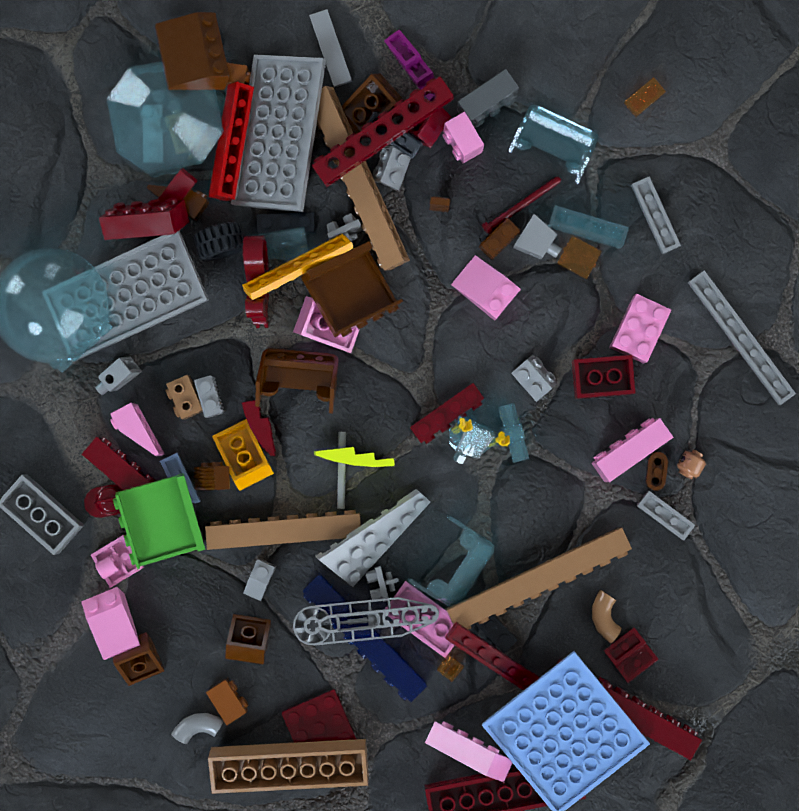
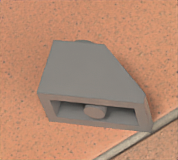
M261 558L257 559L246 584L244 594L261 601L277 566Z

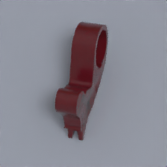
M265 235L244 237L243 260L247 282L269 272L268 247ZM268 292L254 300L248 295L247 299H245L247 318H252L256 328H260V324H264L265 328L269 327Z

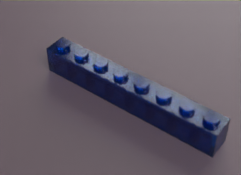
M321 574L303 590L305 593L303 597L310 604L312 602L315 605L348 602ZM349 604L332 606V615L349 613ZM329 606L320 607L330 615ZM351 606V608H352V613H353V612H357V611ZM361 615L339 617V620L347 621V619L363 617ZM331 618L332 627L336 629V619ZM368 622L352 625L340 624V629L368 626ZM370 629L354 631V639L371 637ZM373 629L374 637H380L381 635ZM351 631L343 632L345 640L352 639ZM384 638L348 642L350 645L354 644L358 648L357 652L363 659L368 658L372 662L371 667L377 673L381 671L386 676L384 680L391 687L395 686L399 690L397 693L404 701L408 699L412 702L428 686L425 680Z

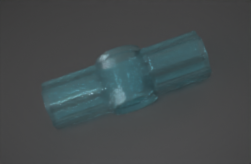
M512 403L498 407L503 424L502 430L505 436H510V444L508 446L513 463L529 459L524 441V430L521 422H519L515 404Z

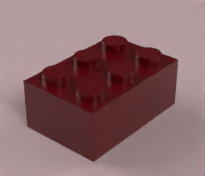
M632 355L575 359L572 361L575 399L635 394Z

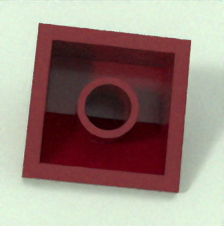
M411 105L408 110L415 113L419 110V107ZM441 108L408 132L422 140L424 146L431 148L444 129V124L452 116ZM403 117L400 118L397 124L403 121Z

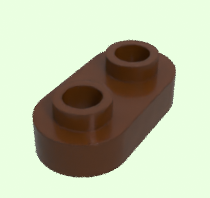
M661 452L652 453L648 458L645 482L651 490H661L666 484L668 459ZM656 458L660 459L659 465L654 464ZM654 477L658 479L657 484L652 483Z

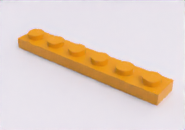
M341 234L243 284V290L252 300L259 298L267 292L296 279L306 271L353 249L352 242L344 234Z

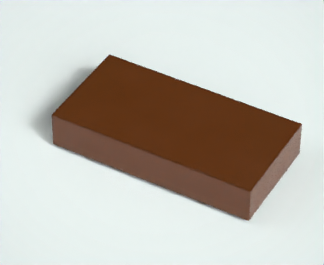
M432 196L429 210L448 212L450 199Z

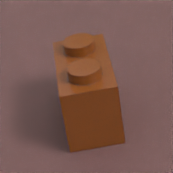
M228 677L206 692L226 725L247 713V707L249 706L243 696L240 697L237 693L238 687L233 680L230 681Z

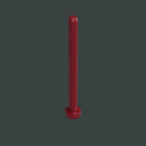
M560 177L553 178L490 223H483L484 231L490 235L493 232L492 230L507 218L509 219L561 182Z

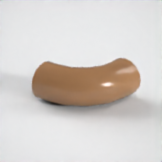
M600 590L592 605V620L600 635L608 642L613 643L622 629L611 617V609L616 600Z

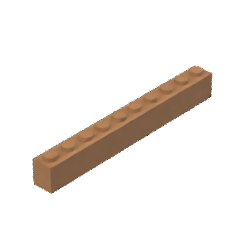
M325 86L321 91L317 126L322 130L325 136L323 137L324 142L330 149L337 144L342 145L345 143L346 138L353 134V131L334 88ZM347 149L345 152L347 157H352L355 154L354 149ZM333 160V162H334L335 164H337V166H338V165H339V161H338V160ZM364 161L341 177V180L347 186V194L353 199L355 212L361 217L363 222L362 228L369 235L373 250L377 253L379 266L384 271L392 270L410 261L367 162Z
M616 528L446 608V611L453 625L455 622H458L469 630L472 628V624L476 622L482 624L488 621V617L493 614L499 616L507 612L506 608L512 605L516 608L524 604L523 600L529 597L531 600L541 596V592L546 589L552 591L558 588V584L563 581L569 583L575 580L576 575L580 573L586 575L594 571L593 567L597 565L602 567L611 563L610 559L616 556L619 559L628 555L627 551L632 548L623 529Z

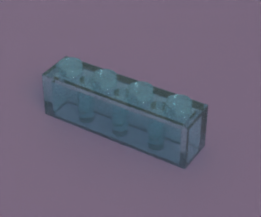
M556 205L552 209L548 227L618 249L624 246L629 227Z

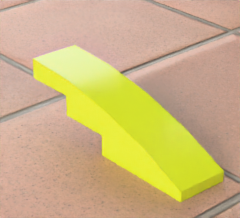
M354 447L314 451L315 456L354 466H395L394 458L375 460L374 453L355 454Z

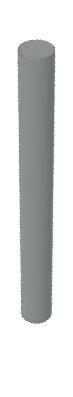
M338 432V449L346 448V432ZM338 462L337 509H345V464Z

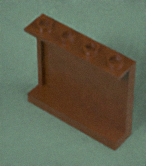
M370 241L306 271L301 276L335 338L339 335L345 337L353 332L352 329L355 327L358 330L368 325L367 321L371 319L374 322L384 316L383 313L387 311L389 314L399 309L398 305L403 302L402 299L398 301L395 299L369 251L373 249Z

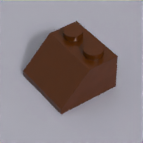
M233 614L226 642L225 659L264 664L271 620Z
M147 632L138 635L140 646L112 657L114 666L128 686L164 672L158 652Z

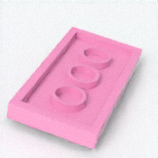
M405 581L393 598L400 597L432 604L439 611V617L434 623L411 633L446 658L454 647V644L445 639V636L453 626L447 611ZM391 600V609L407 607V601ZM410 602V607L422 606V604ZM428 608L427 612L419 613L418 621H421L420 616H427L429 620L430 616L434 614L433 611H430ZM408 610L404 617L410 622L414 619L415 615L413 611ZM398 611L399 615H391V612H389L388 617L392 620L400 619L399 623H402L400 618L401 611ZM414 624L412 625V629L419 627L423 624ZM409 625L402 626L407 631H410Z

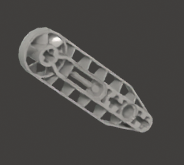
M400 597L315 605L303 608L297 613L293 622V630L295 636L301 642L314 646L402 637L434 623L439 617V611L432 604ZM399 599L407 601V607L391 609L390 600ZM387 600L388 609L371 611V602ZM368 602L369 611L352 613L351 604ZM410 602L422 604V606L410 607ZM349 604V613L332 615V606ZM329 606L330 615L320 607ZM428 608L430 611H433L434 614L430 616L429 620L427 616H420L421 621H418L419 613L427 612ZM408 610L413 611L415 615L414 619L410 622L404 617ZM398 611H401L400 618L402 623H399L400 619H393L392 623L385 620V616H388L389 612H391V615H399ZM365 614H367L368 619L367 617H363L358 619H347V621L339 620V617ZM331 618L336 619V629H332ZM310 620H315L314 623H318L315 631H310V628L307 629V624H310ZM368 622V626L340 629V624L352 625ZM414 624H423L419 627L412 629V625ZM304 625V628H295V626ZM409 625L410 631L393 635L394 626ZM390 627L391 635L374 637L373 629ZM370 629V638L354 639L355 630ZM351 631L352 639L335 641L334 633ZM318 632L323 638V640H321L320 637L317 635ZM330 633H332V641L324 642L326 639H328ZM307 634H310L309 637H308V639H307V642H305V638H306Z

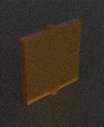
M572 236L566 248H563L564 252L557 264L587 279L592 268L596 267L595 263L602 251Z

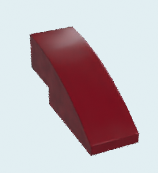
M255 400L243 402L244 414L255 438L270 456H276L270 418H262L260 406H255Z

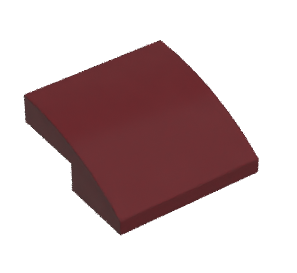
M635 628L604 650L627 683L631 682L659 660Z

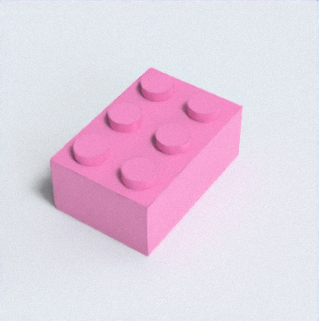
M635 294L609 348L624 355H632V359L643 364L647 363L670 315L671 309L639 294Z

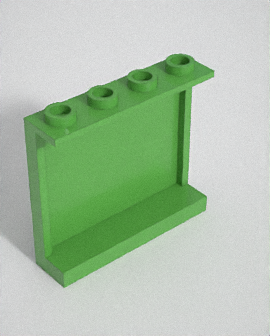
M184 473L116 492V498L113 499L116 510H120L121 517H118L121 529L125 528L127 535H124L126 546L131 547L130 560L132 565L136 564L137 570L140 569V566L194 550L198 552L205 550Z

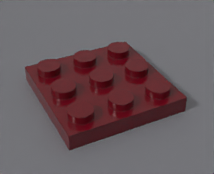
M335 688L282 712L294 743L356 739Z

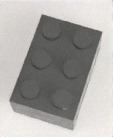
M505 69L459 100L457 112L459 114L465 112L472 125L477 128L485 122L483 119L489 115L490 117L495 116L504 105L508 107L516 101L515 98L517 97L519 87L507 69Z

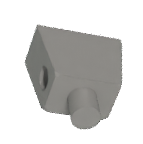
M536 215L532 216L513 247L538 259H542L546 252L556 258L562 249L553 243L557 234Z
M131 356L118 358L98 376L101 382L95 388L101 395L108 391H118L140 374L142 370Z

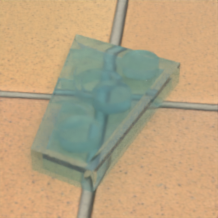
M305 227L249 235H265L269 259H281L288 262L309 251Z

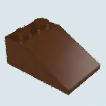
M381 73L371 74L342 105V108L353 133L358 134L362 131L361 128L369 122L375 111L380 114L384 111L389 112L394 109L393 106L398 101L404 99Z

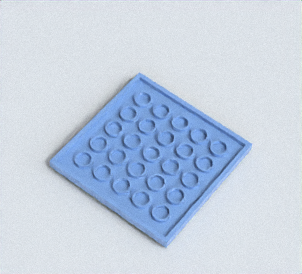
M575 651L482 723L484 729L552 811L567 810L650 745L649 741Z

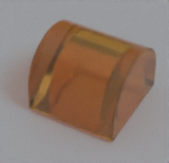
M448 654L437 668V671L453 682L464 666Z

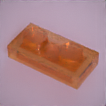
M653 77L629 97L624 104L637 117L664 95L666 91Z

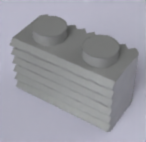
M211 375L194 380L204 417L206 418L225 412L222 406L223 403H221V396H219L220 392L216 388L218 385L214 381L215 377Z

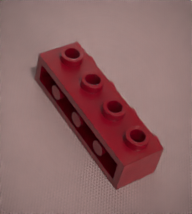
M472 383L415 423L410 429L420 443L425 442L427 444L436 438L434 436L436 432L440 430L443 433L451 427L449 423L456 419L459 422L460 418L466 417L467 414L465 412L470 408L474 411L483 405L481 401L484 397L474 383Z

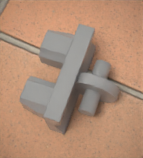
M350 213L343 217L345 225L340 228L336 221L327 224L329 240L341 234H344L351 242L357 239V233L363 231L359 220H356Z
M377 566L374 570L366 573L368 583L378 581L380 586L378 589L370 590L372 600L389 598L386 585H389L391 592L395 591L394 583L399 582L398 578H392L391 572H386L387 580H384L381 566Z

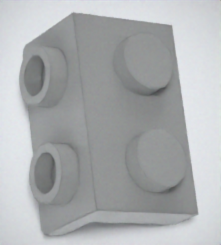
M386 146L380 152V160L373 171V178L375 183H381L394 190H399L411 158L393 146Z
M531 355L512 372V375L536 402L557 384L555 376L548 372L543 366L542 361L534 355Z

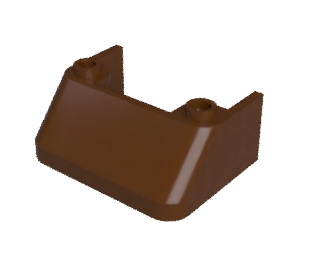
M273 348L264 350L256 378L255 406H260L262 395L273 396L278 392L279 387L317 391L316 396L318 399L324 402L330 401L329 413L333 414L338 357L328 353Z

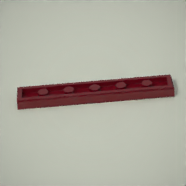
M455 622L445 636L446 640L523 691L540 678L458 622Z

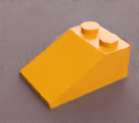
M247 419L212 436L226 466H229V473L239 491L274 474L249 427Z

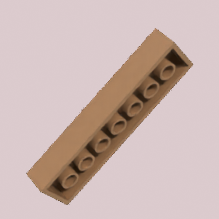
M366 739L211 747L208 756L212 794L368 786L369 771Z

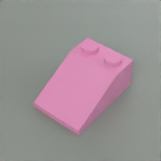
M476 255L451 284L494 321L521 290L507 277Z
M307 296L293 330L294 333L349 353L352 352L359 333L358 328L355 327L352 329L353 332L345 337L339 335L335 338L313 298Z
M129 403L111 413L112 419L110 421L115 429H119L120 432L155 456L164 455L138 404Z
M118 587L81 601L87 622L104 660L140 646L125 593Z

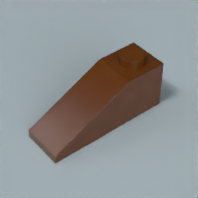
M148 185L146 188L149 192L160 197L167 187ZM190 190L183 200H185L188 217L197 222L209 202L206 199L207 196L201 191L197 190L194 192Z

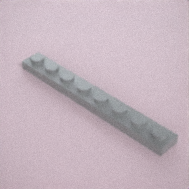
M703 271L688 282L690 287L777 404L781 405L796 394L707 273Z

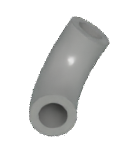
M209 713L193 714L182 719L171 735L184 744H188L190 739L199 732H205L215 737L224 720Z

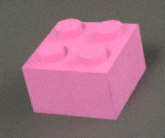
M465 112L444 124L443 138L447 144L452 145V153L457 161L460 160L463 164L482 153L484 143Z

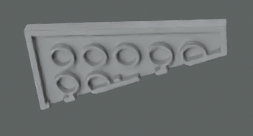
M415 489L397 501L396 506L390 510L385 509L381 512V516L375 520L370 519L349 533L346 539L339 544L336 542L332 544L330 550L323 554L321 552L317 554V559L354 587L428 506L430 501Z

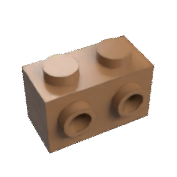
M189 375L166 384L168 387L166 393L170 400L173 399L175 403L173 409L177 417L185 420L203 412L198 393Z

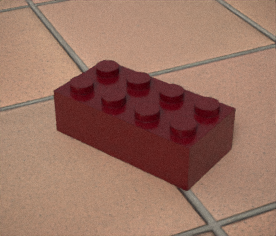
M170 198L164 202H160L159 199L151 200L148 203L136 201L130 205H125L123 202L113 205L112 209L106 210L105 214L99 217L104 240L172 235L190 222L185 200H177V198Z

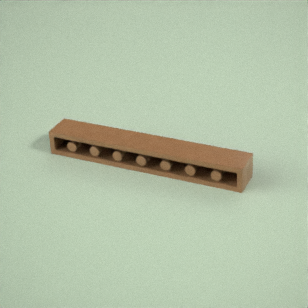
M356 510L344 511L343 515H337L335 511L325 512V516L319 517L317 513L306 514V518H298V515H288L287 519L279 520V516L267 517L268 521H260V518L248 519L247 523H241V519L229 520V524L223 525L222 521L210 522V526H205L207 550L342 539L361 526L360 513H356Z

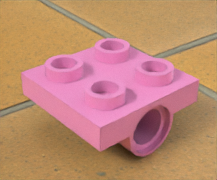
M124 535L91 554L98 573L106 580L110 588L144 568V566H140V569L137 570L136 564L132 565L129 556L132 550L130 546H126Z

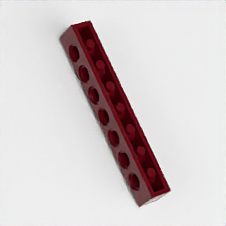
M434 77L430 79L423 89L420 90L418 88L409 95L410 98L407 100L398 101L393 106L394 109L381 113L377 117L378 120L374 123L368 122L361 128V132L349 135L345 143L333 146L329 154L316 158L312 167L326 187L330 186L453 101L454 95L442 78L438 77L436 79ZM427 94L435 96V99L431 102L426 101L424 98ZM411 105L419 107V110L415 113L410 112L408 109ZM401 116L403 121L400 124H395L393 118ZM379 127H386L387 132L384 135H379L377 129ZM363 138H370L371 143L368 146L361 145V140ZM354 149V156H345L346 150ZM338 160V167L330 168V161Z

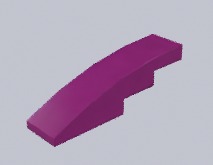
M400 30L384 40L397 61L420 90L426 86L425 84L430 79L434 78L431 69ZM427 94L425 96L426 99L429 101H433L435 99V96L433 94Z

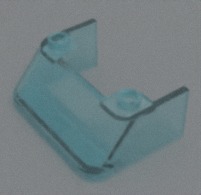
M531 105L519 125L508 152L512 153L515 145L520 150L530 149L533 145L567 161L565 165L568 171L572 174H578L574 182L578 184L599 137L589 129L539 106Z
M449 515L447 518L464 529L460 535V544L469 551L449 584L443 580L435 579L426 587L411 576L408 578V582L450 607L464 600L493 555L494 545L491 541Z

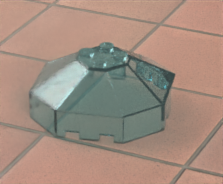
M162 61L128 68L107 98L116 152L123 159L152 178L168 173L175 174L182 168L186 169L185 167L202 164L223 134L222 113L217 90H168Z

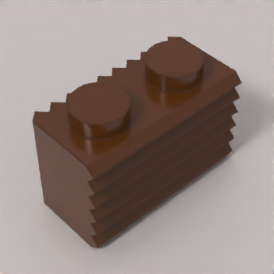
M507 218L480 244L479 248L491 260H494L497 254L502 252L519 235L520 230Z
M223 462L201 463V467L194 468L195 490L230 489L229 466H223Z

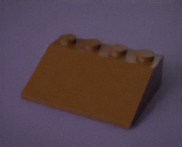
M196 12L155 24L168 90H225L230 75L216 13Z

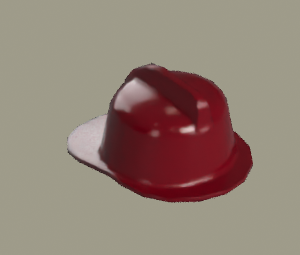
M107 485L91 489L84 499L86 511L91 516L98 518L120 514V510L115 509L113 499L116 498V492L123 490L118 485Z

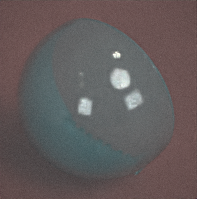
M56 248L32 250L14 259L0 274V336L13 351L24 358L50 364L53 369L58 368L63 373L73 364L71 360L76 361L87 349H90L100 340L98 334L103 337L113 329L109 323L112 319L108 315V296L105 285L96 269L78 254Z

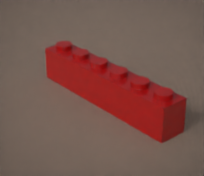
M234 82L227 86L208 197L223 201L235 200L254 91L253 86L240 82Z

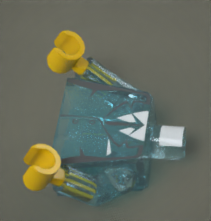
M459 415L456 424L449 429L450 445L457 451L453 459L460 464H463L467 456L477 459L491 447L509 445L510 436H505V433L502 431L497 436L489 426Z

